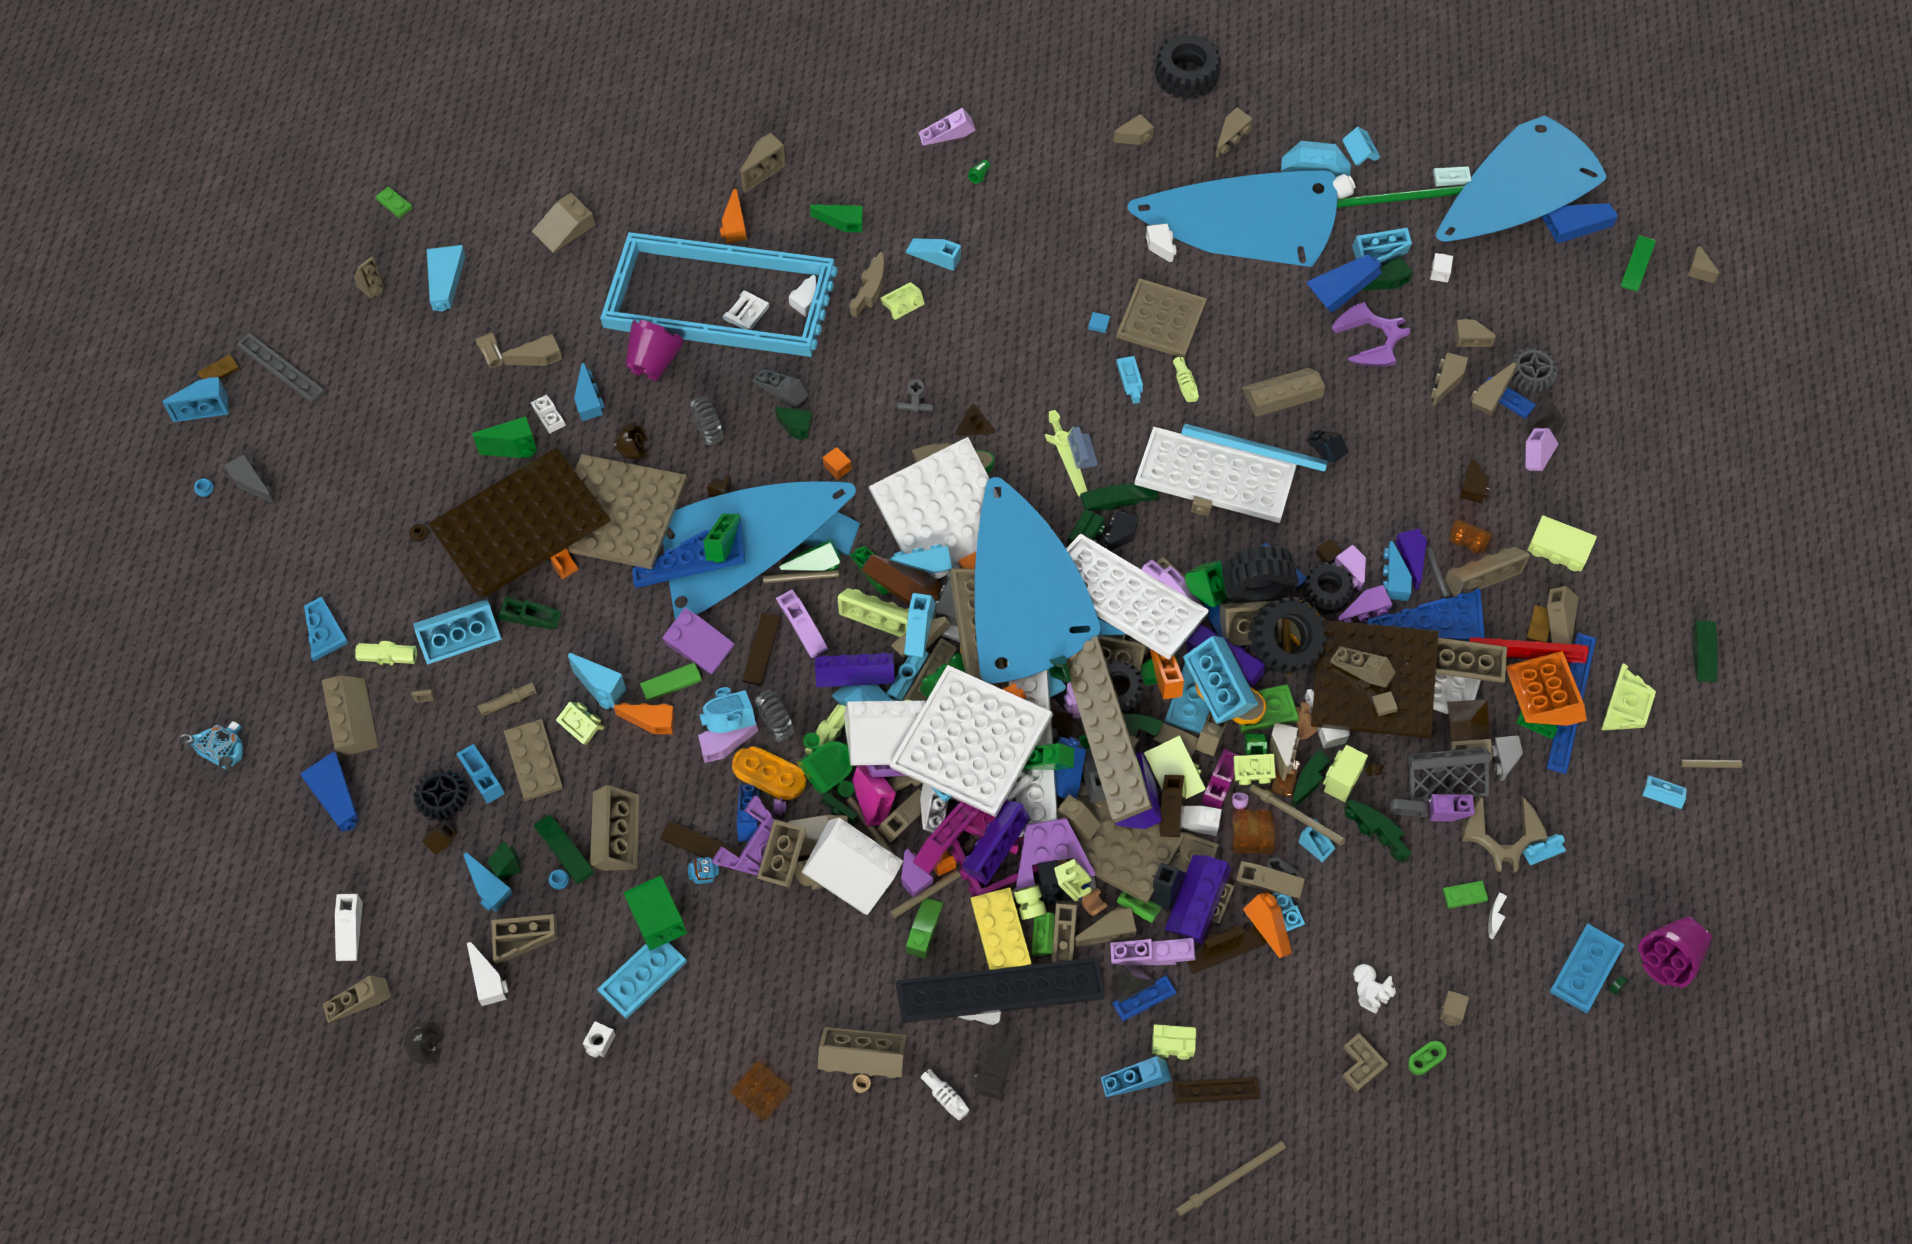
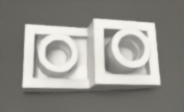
M547 395L531 402L534 411L549 434L566 426L555 405Z

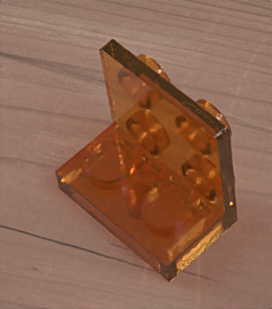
M1456 519L1448 539L1452 540L1455 545L1468 547L1474 553L1480 552L1484 554L1492 533Z
M1232 810L1234 829L1233 853L1273 854L1275 830L1272 812L1266 810Z

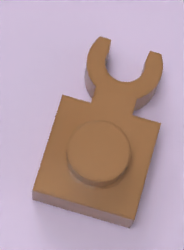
M1302 702L1301 707H1296L1299 717L1296 724L1300 739H1308L1317 730L1316 727L1311 726L1312 714L1309 713V703Z

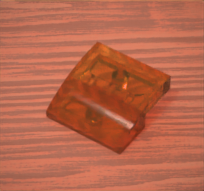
M757 1061L732 1089L730 1094L764 1122L792 1089L788 1084L776 1077L770 1069Z

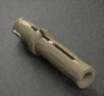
M530 682L525 686L517 689L513 688L512 691L478 705L482 717L512 703H519L522 699L537 692L533 683Z

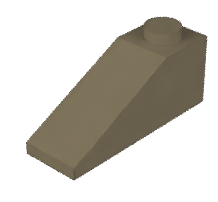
M1513 362L1481 385L1478 391H1474L1470 398V401H1472L1471 407L1492 416L1517 370V363Z
M1056 900L1052 962H1061L1056 960H1073L1076 902Z
M1118 907L1114 911L1109 912L1075 937V947L1135 937L1136 927L1132 909Z

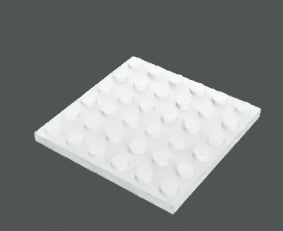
M968 437L868 487L901 551H905V554L912 553L913 549L923 548L924 550L931 549L930 546L941 544L942 547L948 546L952 568H954L955 564H958V560L976 552L986 483L990 478ZM994 488V497H995V498H999V496H998V494H997V492H996V490H995V488ZM949 571L930 575L938 580L947 575Z
M947 665L890 763V767L996 817L1053 714L1047 709Z

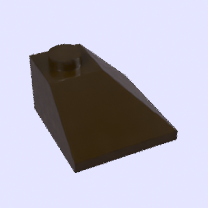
M1487 699L1447 702L1451 742L1490 739Z

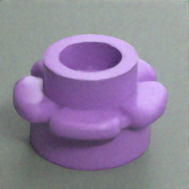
M782 797L774 799L773 815L781 817V813L786 812V802L782 801Z

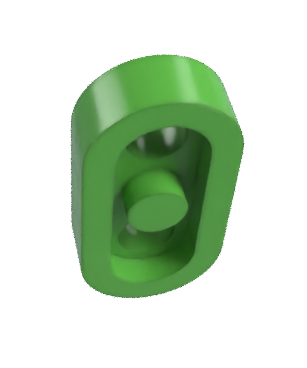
M1439 1041L1429 1042L1411 1055L1408 1060L1409 1070L1415 1075L1425 1074L1443 1061L1446 1056L1445 1046ZM1436 1050L1438 1056H1433L1431 1051ZM1415 1062H1420L1422 1067L1417 1068Z

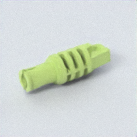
M1177 357L1173 360V364L1177 371L1176 378L1181 392L1187 402H1196L1199 395L1192 372L1187 369L1184 358L1181 357L1180 360V357Z

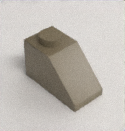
M1140 114L1116 129L1113 141L1115 143L1140 145L1143 142L1147 143L1153 137L1154 126Z
M1457 320L1454 328L1456 347H1492L1496 338L1494 333L1476 320Z
M1071 795L1065 799L1057 810L1058 819L1067 818L1072 830L1088 841L1092 839L1101 827L1099 821L1086 805Z

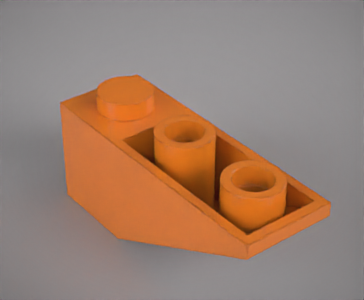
M628 703L614 705L617 716L652 734H673L675 715L673 706L668 704L649 705L646 703L639 705H630Z

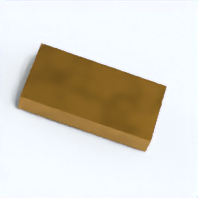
M229 354L197 373L201 379L219 377L221 380L240 369Z
M1535 605L1526 640L1546 643L1550 629L1548 609Z

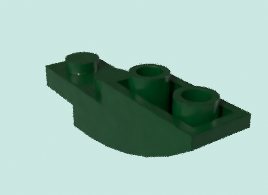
M1353 800L1346 802L1344 807L1345 815L1358 824V829L1363 835L1367 834L1371 838L1377 834L1378 841L1391 850L1390 853L1396 861L1400 860L1403 864L1409 860L1412 852L1401 841L1404 832L1395 823L1367 805Z

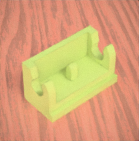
M1075 859L1054 868L1059 886L1074 901H1078V898L1092 891L1090 887L1082 889L1084 884L1091 881V876Z

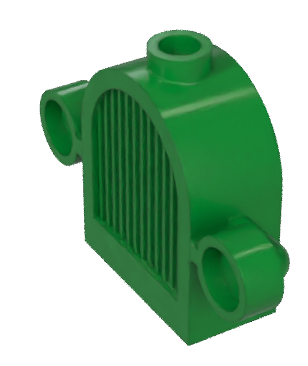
M807 733L803 737V744L806 748L811 749V751L796 762L819 794L826 793L836 785L840 796H851L854 792L853 784L849 781H843L853 765H850L848 743L843 744L833 741L820 744V737L816 733Z

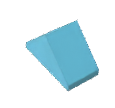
M1309 826L1301 833L1298 842L1321 862L1335 849L1329 838Z

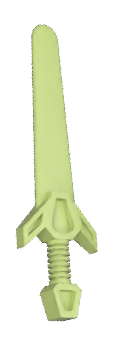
M1056 410L1049 411V422L1053 424L1056 434L1055 436L1045 434V438L1048 442L1057 446L1074 488L1080 497L1081 493L1087 492L1081 470L1076 468L1067 436L1070 431L1067 433L1062 430L1059 422L1060 415Z

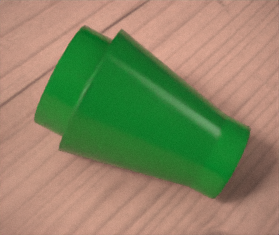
M982 160V162L972 167L968 173L969 180L975 184L982 182L991 166L987 160Z

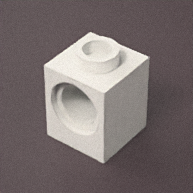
M1435 253L1430 280L1448 282L1453 256Z
M594 1022L583 1042L586 1053L595 1058L598 1055L604 1057L616 1036L614 1030ZM597 1038L604 1039L600 1045L593 1044Z

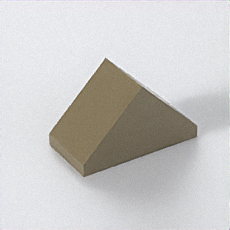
M1699 246L1693 255L1688 276L1713 283L1720 272L1701 246Z

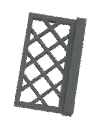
M1486 747L1408 754L1409 799L1412 801L1429 802L1432 797L1429 795L1434 794L1433 791L1439 784L1446 788L1442 794L1473 795V798L1489 796V762L1491 761V753ZM1483 763V770L1478 775L1471 770L1476 764ZM1462 765L1466 768L1459 776L1452 772L1456 766ZM1443 767L1446 771L1439 779L1432 774L1437 768ZM1423 769L1427 772L1420 780L1414 777V770ZM1470 772L1475 778L1467 785L1462 779ZM1451 774L1456 780L1448 787L1442 781ZM1431 776L1436 782L1428 789L1423 785V782ZM1479 780L1484 783V791H1474L1472 787ZM1461 782L1466 788L1461 793L1452 791ZM1422 786L1426 793L1422 797H1415V791Z

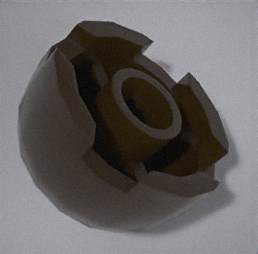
M636 422L624 425L618 430L614 446L623 457L638 460L648 455V449L644 450V442L647 441V437L641 425L637 426Z

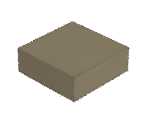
M1391 691L1372 696V702L1378 717L1397 712L1398 708Z

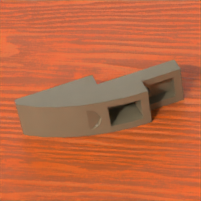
M881 252L876 258L872 259L868 270H864L862 273V286L857 297L853 298L849 304L850 314L856 318L865 305L872 308L880 294L884 280V258Z

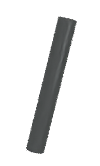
M1431 547L1425 549V553L1443 598H1450L1451 595Z

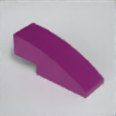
M1224 749L1201 804L1221 809L1235 777L1233 757L1241 755Z

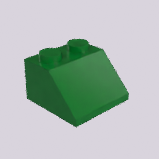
M1221 560L1200 564L1185 574V582L1189 587L1190 593L1211 607H1216L1228 599L1225 592Z

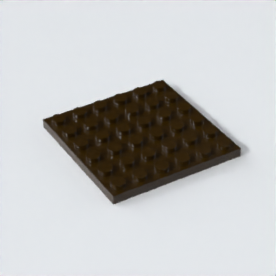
M1328 620L1322 621V626H1326L1327 632H1324V637H1327V641L1325 644H1322L1325 649L1323 654L1318 655L1319 659L1317 660L1311 726L1431 739L1439 631ZM1339 647H1345L1387 657L1396 673L1387 687H1382L1360 679L1332 664L1330 660ZM1391 691L1398 710L1397 712L1378 717L1372 702V696Z

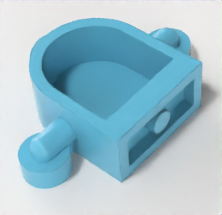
M728 687L716 690V698L708 701L703 706V714H700L702 726L706 725L709 731L715 733H725L756 725L753 708L746 690L731 694V689Z

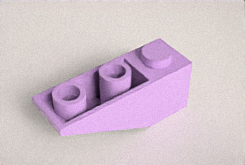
M961 108L919 132V136L924 146L965 137L976 131L971 116Z
M757 723L753 726L725 733H715L708 730L699 734L704 763L728 756L758 732Z

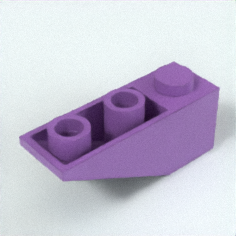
M1381 585L1365 590L1339 616L1337 621L1353 623L1351 617L1358 616L1360 622L1365 623L1371 617L1388 614L1392 603L1384 586Z

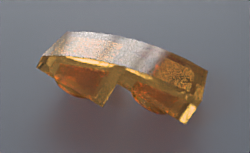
M1290 760L1294 764L1291 774L1287 773L1285 781L1281 779L1277 770L1271 792L1291 797L1300 761Z

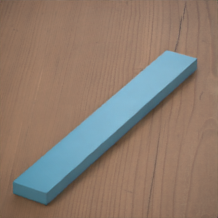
M1189 424L1183 426L1181 433L1182 435L1320 471H1325L1328 463L1327 460Z

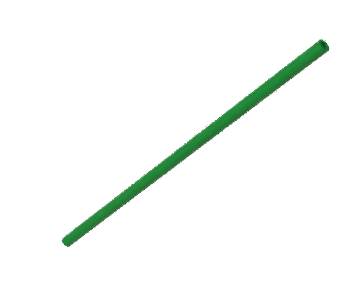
M1464 186L1337 199V208L1459 195Z

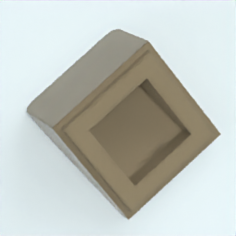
M435 689L412 691L414 701L416 703L434 701Z

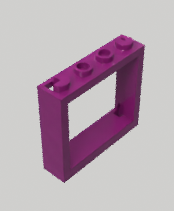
M1018 837L1017 839L1021 848L1024 837ZM956 839L951 844L952 851H950V854L959 863L961 868L959 869L960 875L963 880H967L969 884L968 891L972 897L1016 885L1018 873L981 889L978 881L967 875L962 868L966 856L958 840ZM1037 864L1032 865L1033 876L1037 875Z

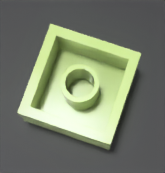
M1348 745L1345 746L1343 751L1339 750L1323 782L1326 785L1324 792L1346 802L1363 770L1368 755Z

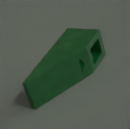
M1401 257L1391 260L1386 265L1379 267L1382 274L1362 290L1397 289L1411 281L1413 271Z

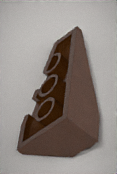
M873 554L870 555L861 571L909 607L913 593L930 595L935 602L939 597L941 583L927 572Z

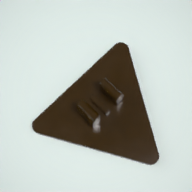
M972 404L955 434H994L995 429L977 406Z

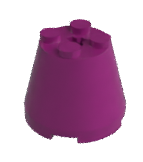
M633 320L630 327L626 368L630 369L632 374L641 376L643 373L647 375L648 379L657 382L658 378L661 377L682 348L684 340L678 334L672 336L664 327L645 320H640L639 323H636L637 321Z
M1686 916L1685 918L1678 919L1649 932L1639 942L1638 951L1644 962L1642 966L1658 983L1664 986L1669 984L1684 988L1697 976L1709 950L1712 936L1692 917Z

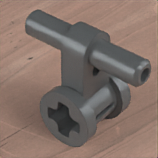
M919 379L911 380L908 384V391L912 397L911 403L898 402L897 409L911 410V412L919 413V411L932 412L934 409L933 404H920V398L926 393L923 382ZM916 386H919L920 389H918L917 392H914Z

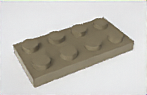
M542 719L505 730L504 734L524 801L562 790V783Z

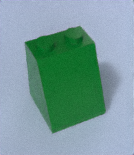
M661 875L623 892L649 951L687 934L680 914Z

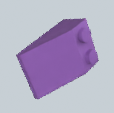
M686 608L683 609L662 637L668 647L711 675L735 646L723 634Z

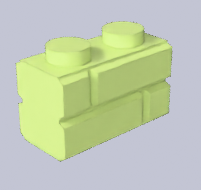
M1154 1024L1152 1054H1156L1160 1058L1176 1055L1177 1058L1183 1060L1194 1057L1196 1027Z

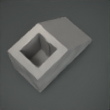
M1519 735L1497 737L1491 745L1492 757H1495L1496 761L1494 771L1496 775H1500V781L1505 780L1523 754Z

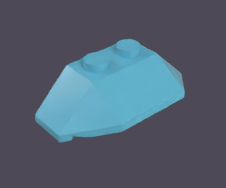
M1300 141L1282 157L1281 172L1330 171L1335 177L1342 174L1350 176L1351 163L1336 144Z
M877 684L842 686L832 695L840 705L845 707L847 702L893 701Z

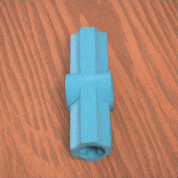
M925 651L924 658L908 656L905 663L900 666L894 684L891 685L887 692V695L893 701H903L928 659V652ZM905 673L912 674L910 677L903 676Z

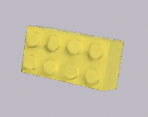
M1010 887L971 897L989 970L1031 965Z

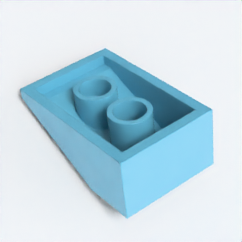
M569 653L568 658L574 674L599 702L600 706L605 709L610 707L614 709V705L619 704L626 692L622 674Z

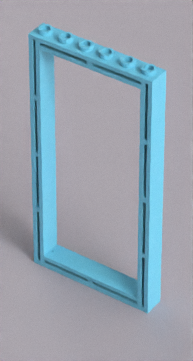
M629 232L600 319L603 328L630 332L633 320L637 321L636 323H639L640 320H645L664 327L672 336L678 334L683 340L812 357L813 350L817 349V335L821 334V321L825 319V307L829 305V292L833 291V278L837 276L838 268L835 266L834 259ZM639 251L818 275V282L802 337L620 313Z

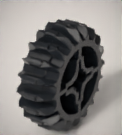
M441 768L439 773L433 770L430 776L425 773V780L419 778L421 785H415L416 792H413V796L416 799H414V804L417 806L418 812H422L425 818L429 816V819L432 821L435 818L441 821L442 816H444L449 821V814L452 813L456 817L455 810L462 812L461 805H466L467 803L465 798H468V793L466 792L468 788L464 784V779L459 778L458 773L453 774L450 769L445 773L444 769ZM445 783L454 785L456 790L446 788ZM425 799L435 801L437 807L427 804Z

